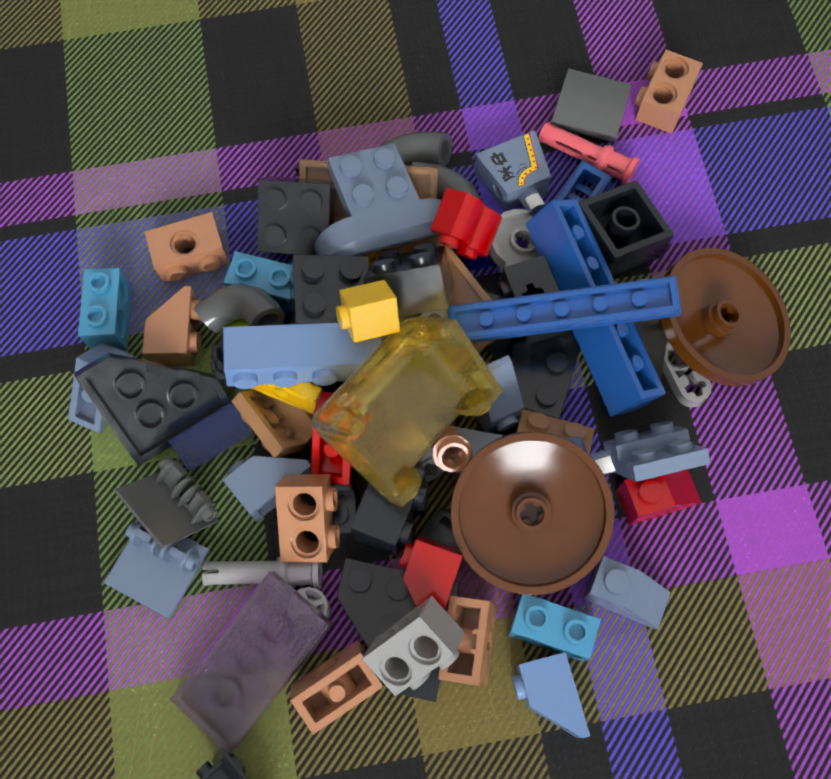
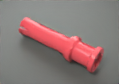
M550 122L544 124L539 134L538 140L540 143L549 145L569 156L587 162L607 175L620 180L621 185L630 183L640 163V158L636 156L633 159L614 151V146L611 145L601 147Z

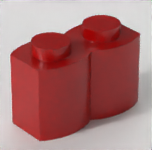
M446 188L430 230L439 236L437 242L457 249L456 254L476 261L477 256L488 257L502 217L494 210L486 207L477 197L467 192Z

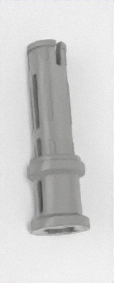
M277 557L276 561H204L202 570H207L208 572L202 573L204 586L276 584L277 588H281V590H288L290 586L312 585L313 588L321 589L323 581V562H281L280 557Z

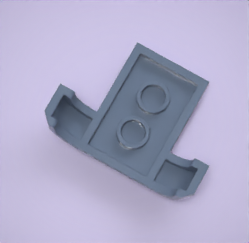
M395 143L328 158L327 168L347 218L330 225L319 235L315 243L317 255L360 256L438 236L430 229L442 200L435 198L419 199Z

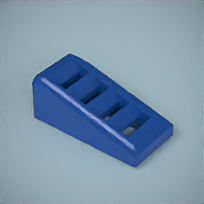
M582 160L556 200L577 199L578 202L583 200L573 194L576 189L589 196V198L601 194L609 189L612 184V178ZM586 180L595 185L596 188L593 191L581 184L582 181Z

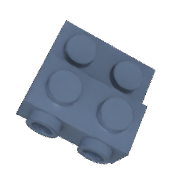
M672 421L651 424L650 430L638 433L636 429L616 432L614 439L603 441L604 450L610 449L615 460L617 471L613 473L635 482L711 464L708 448L692 444L688 429L674 426Z

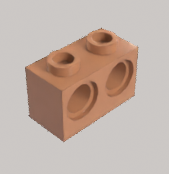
M665 50L660 62L653 61L646 78V80L651 81L649 86L645 87L642 85L634 105L639 106V110L635 120L672 134L703 63Z
M285 474L275 486L281 562H327L334 549L338 548L340 544L339 525H334L333 511H336L338 504V493L336 487H331V474ZM301 493L310 494L315 499L316 505L305 503L301 498ZM303 531L313 532L319 541L307 539Z

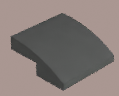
M568 69L551 124L567 131L615 143L632 84Z

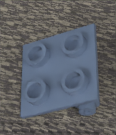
M132 522L125 533L126 536L130 537V540L104 583L170 619L210 549L187 537L165 548H161L141 523Z

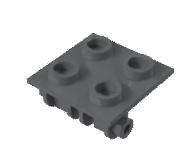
M171 457L164 459L159 464L161 472L114 490L161 548H165L219 521L216 518L218 511L215 509L216 503L211 501L199 484L193 486L195 483L193 476L186 477L188 473L181 466L180 461L173 460Z

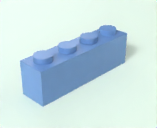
M339 323L223 327L224 373L227 386L251 389L257 385L274 384L278 387H291L297 383L311 382L316 385L326 386L336 381H353L358 384H366L376 379H381L384 362L381 337L354 343L348 330H341Z

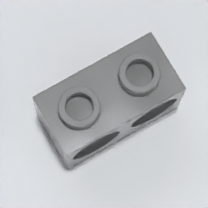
M431 596L376 636L362 660L396 696L408 687L412 690L420 687L428 679L431 671L438 666L441 670L449 667L460 654L458 647L465 632Z

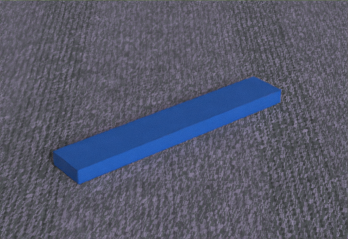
M675 275L449 306L448 318L452 345L677 317L681 316L682 311Z

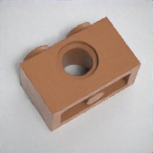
M212 212L144 232L153 267L163 283L181 281L188 275L202 271H215L222 265L229 263L220 229ZM194 248L191 252L183 254L186 249Z
M356 640L291 684L290 701L313 735L383 688L382 681L362 660L366 650L359 640Z

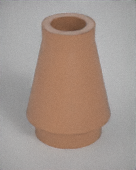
M443 425L435 433L436 440L433 449V460L442 470L448 472L461 471L472 457L471 445L457 432L455 427Z

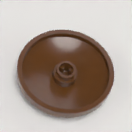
M720 248L694 250L684 255L669 268L664 277L676 275L682 313L681 316L661 318L660 320L671 346L690 368L708 380L732 387L755 384L777 371L789 351L791 327L782 297L764 272L743 256Z
M519 432L503 436L485 445L463 468L452 495L451 524L454 538L461 554H463L470 567L483 579L509 592L524 595H542L560 591L577 583L601 560L613 532L614 503L610 486L602 470L580 447L564 438L549 433Z

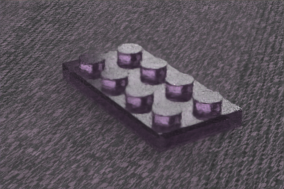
M275 571L269 572L170 700L219 747L222 746L229 755L237 749L334 623Z

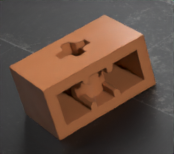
M450 596L447 613L465 634L458 647L460 651L458 658L446 669H439L438 680L487 687L497 605L486 600Z

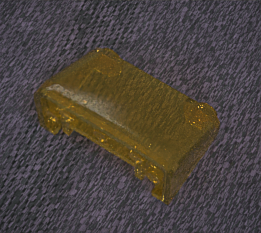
M419 316L408 319L400 324V332L390 334L324 403L311 421L312 427L322 439L388 501L402 507L417 495L421 485V475L413 467L459 414L465 416L485 414L503 392L456 319Z

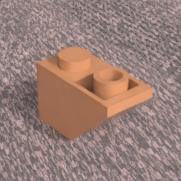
M191 286L181 288L145 320L142 354L148 361L172 366H195V354L201 351V335L197 332L198 320L200 319L194 310V306L202 299L197 298Z

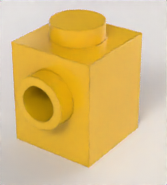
M385 280L339 290L341 306H336L337 320L341 330H348L354 343L400 332L397 298Z

